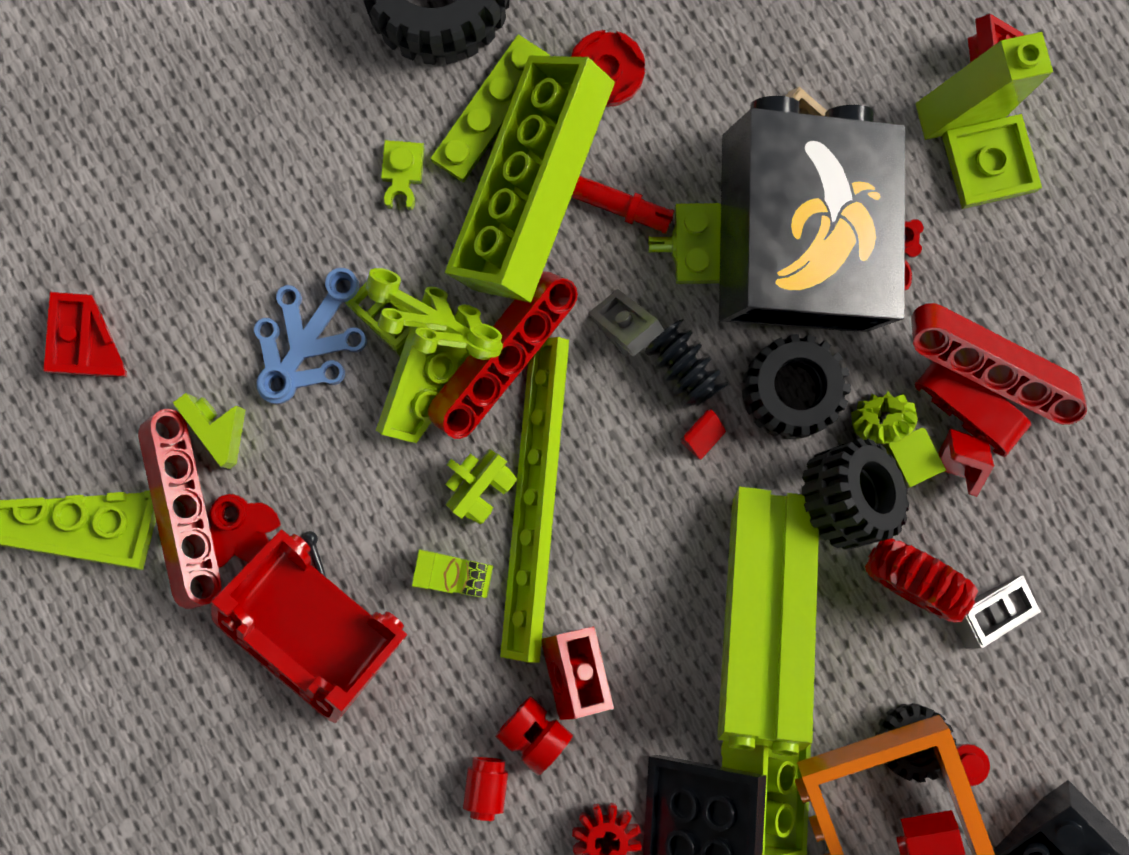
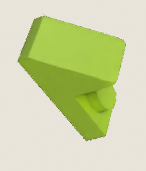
M185 393L175 400L173 404L219 466L227 469L234 467L237 464L246 410L239 406H234L214 421L213 419L218 414L204 397L197 399Z

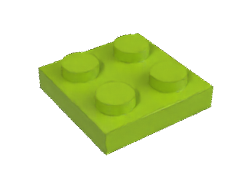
M1022 114L948 130L942 135L962 209L1035 193L1042 188Z

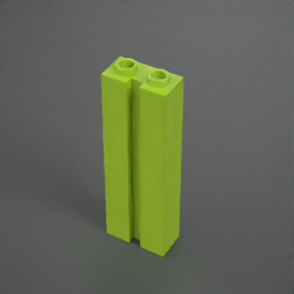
M739 486L733 498L717 740L729 741V747L733 749L754 750L755 745L772 747V753L795 756L799 754V750L803 751L813 741L819 530L814 528L810 522L811 517L809 512L805 510L804 503L806 502L802 494L787 493L786 496L773 495L771 490Z

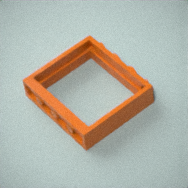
M940 715L797 762L802 777L794 781L802 803L810 801L816 815L808 818L817 842L826 841L830 853L824 855H844L819 785L931 747L934 748L972 855H995L951 731Z

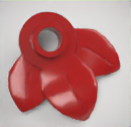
M235 494L223 495L213 503L210 509V520L212 523L210 532L218 569L227 564L234 555L249 563L269 542L266 533L272 532L281 526V521L273 508L264 503H248L243 497ZM231 506L235 507L238 511V517L233 522H229L225 518V511Z

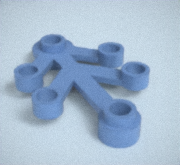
M336 268L327 275L325 287L328 294L304 330L299 305L302 301L301 293L291 285H285L278 290L276 300L283 310L290 350L282 362L276 339L280 334L278 324L270 318H262L256 322L254 333L260 340L265 368L258 375L256 386L259 395L267 402L282 404L294 396L297 388L324 382L329 385H337L343 381L345 377L344 367L334 360L326 361L322 364L321 368L296 372L305 358L347 349L350 352H360L365 348L367 337L362 330L355 327L347 329L343 334L319 338L342 302L352 299L359 290V281L349 269ZM341 280L350 281L351 287L346 293L337 291V284ZM288 291H293L296 295L295 301L289 305L284 304L282 301L283 295ZM267 323L272 324L274 328L272 335L262 337L260 333L261 327ZM353 333L361 335V343L356 347H351L347 343L348 337ZM330 366H337L339 368V375L334 380L327 379L325 375L327 368ZM281 377L284 380V387L282 390L275 392L271 389V382L274 378Z

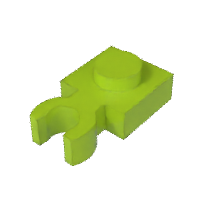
M385 140L381 179L383 182H392V186L386 190L384 196L388 209H392L394 197L403 194L407 197V210H413L415 197L410 189V184H422L424 143Z

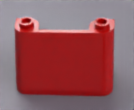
M281 529L212 600L211 618L223 633L329 721L337 723L408 634L402 630L404 628L402 622L390 612L386 611L383 615L378 612L372 615L369 614L311 565V557L308 554L311 548L301 537L296 534L289 536Z

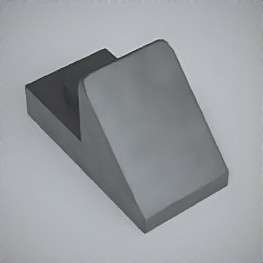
M619 289L588 313L624 357L629 354L635 356L664 332L658 319Z

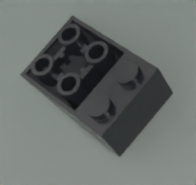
M1067 780L1044 796L995 847L994 853L995 855H1129V842Z

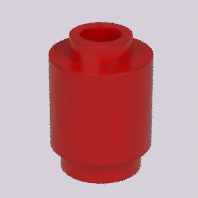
M473 757L472 766L467 768L463 809L470 811V818L480 821H494L495 814L504 813L508 780L505 760L490 757Z

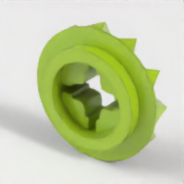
M889 391L883 397L871 394L870 401H858L857 410L851 412L852 427L855 433L863 440L870 439L876 444H888L902 440L915 429L918 421L915 404L907 402L904 394L893 397ZM882 412H889L890 414L886 416V419H883V424H880L878 417L882 415Z

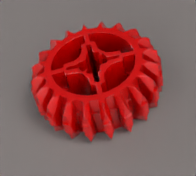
M891 538L880 541L876 547H873L868 556L869 559L865 565V570L873 580L915 606L949 622H962L975 604L974 600L978 590L971 580L965 578L962 573L957 572L951 566L912 545H907L902 541H896Z

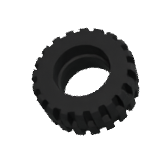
M363 0L373 28L377 34H382L386 45L392 50L399 46L402 56L412 61L415 59L416 54L422 55L423 63L432 65L436 64V58L445 57L446 64L458 62L457 55L465 52L468 58L479 53L477 44L482 41L488 46L495 38L494 27L502 28L506 20L505 9H508L510 6V0H456L449 5L438 8L420 7L408 0Z

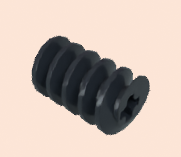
M681 319L667 327L664 332L656 337L647 346L645 353L648 356L660 353L654 366L657 369L669 366L663 379L667 382L679 380L672 392L676 395L688 393L682 402V406L686 408L694 405L699 406L728 386L729 383H714L721 371L719 369L705 370L711 361V357L705 356L697 359L696 354L701 349L702 344L696 343L688 346L687 341L693 332L692 330L678 332L677 329L684 321V319Z

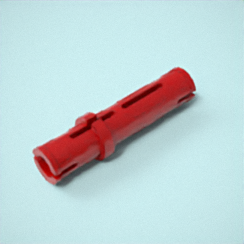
M580 175L571 198L625 218L626 223L633 224L635 221L661 231L664 234L667 233L675 213L673 209L670 210L644 200L642 194L635 192L633 196Z

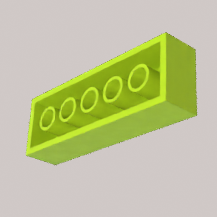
M529 55L444 272L470 289L531 303L615 84L589 57Z

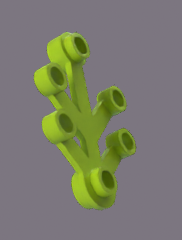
M383 268L370 270L366 289L371 300L378 303L393 301L413 312H401L393 308L383 309L378 322L381 330L391 334H398L402 332L403 326L418 327L413 337L412 346L424 353H433L438 345L466 348L471 356L481 360H487L501 354L503 348L501 333L490 325L482 324L480 320L481 312L477 308L466 304L459 305L454 318L447 302L448 294L443 289L432 286L427 287L421 302L399 290L401 278L393 271ZM435 330L447 331V332H449V333H446V332H436Z

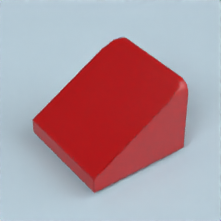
M707 410L680 440L689 451L701 460L726 433V429L716 413L712 410Z

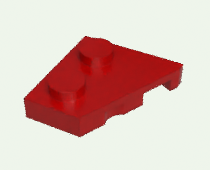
M50 292L44 372L127 377L126 368L93 295Z

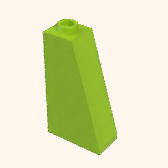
M1043 32L999 41L916 102L915 105L924 139L942 137L948 130L1007 117L1053 73Z

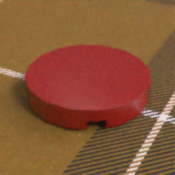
M606 30L595 31L583 37L574 47L571 57H589L615 82L606 107L619 106L632 99L641 88L645 76L644 54L638 44L625 33L618 31L616 33L606 32Z

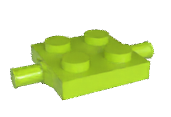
M721 203L676 204L674 207L675 227L671 237L648 236V253H672V258L676 265V284L719 283Z

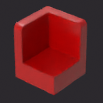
M953 429L949 430L938 451V455L946 469L944 472L965 478L968 494L977 497L994 468L989 441Z

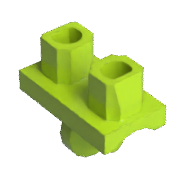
M491 449L487 451L480 461L471 453L461 465L450 459L446 465L455 472L445 485L455 493L445 505L461 519L466 516L468 519L483 524L492 513L494 507L480 497L490 484L504 495L515 484L517 478L505 466L508 461Z

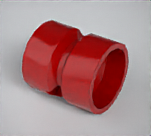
M529 696L502 725L495 737L511 752L517 750L522 752L521 761L539 776L562 753L571 741L573 734L557 719L551 721L546 719L547 710L532 696ZM534 725L539 731L528 741L523 735Z

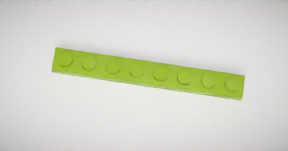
M561 337L548 338L528 362L500 657L528 663L540 662L569 350V340Z

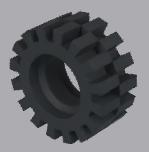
M913 703L912 705L901 704L898 705V709H890L886 712L888 716L885 720L881 718L878 723L881 728L879 732H875V736L936 715H940L944 721L946 719L941 714L922 705ZM947 724L951 733L954 732L951 725ZM933 747L928 748L919 757L911 758L904 756L884 763L895 774L908 781L914 779L918 783L926 782L925 778L927 777L932 780L939 778L937 772L941 770Z

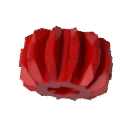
M598 803L594 804L593 812L595 818L592 820L588 814L582 812L579 815V820L584 827L572 829V837L580 840L573 845L574 855H631L629 852H638L642 848L641 842L634 839V837L641 833L639 824H629L632 818L629 810L623 811L616 818V803L609 804L607 815H602L601 807ZM606 832H612L614 841L609 842L608 848L601 847L600 839H596L604 838Z

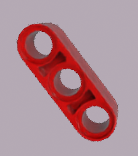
M934 361L914 384L919 392L923 389L933 397L931 402L947 415L951 416L953 414L963 422L962 427L969 433L989 441V444L994 447L993 452L1002 457H1006L1031 426V421L1000 394Z

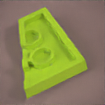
M410 327L376 427V431L381 435L413 443L419 441L431 424L428 409L432 400L470 355L466 348L438 345L433 353L418 351L412 346L413 337L418 327ZM435 330L436 332H446V333H449V332H447V331Z

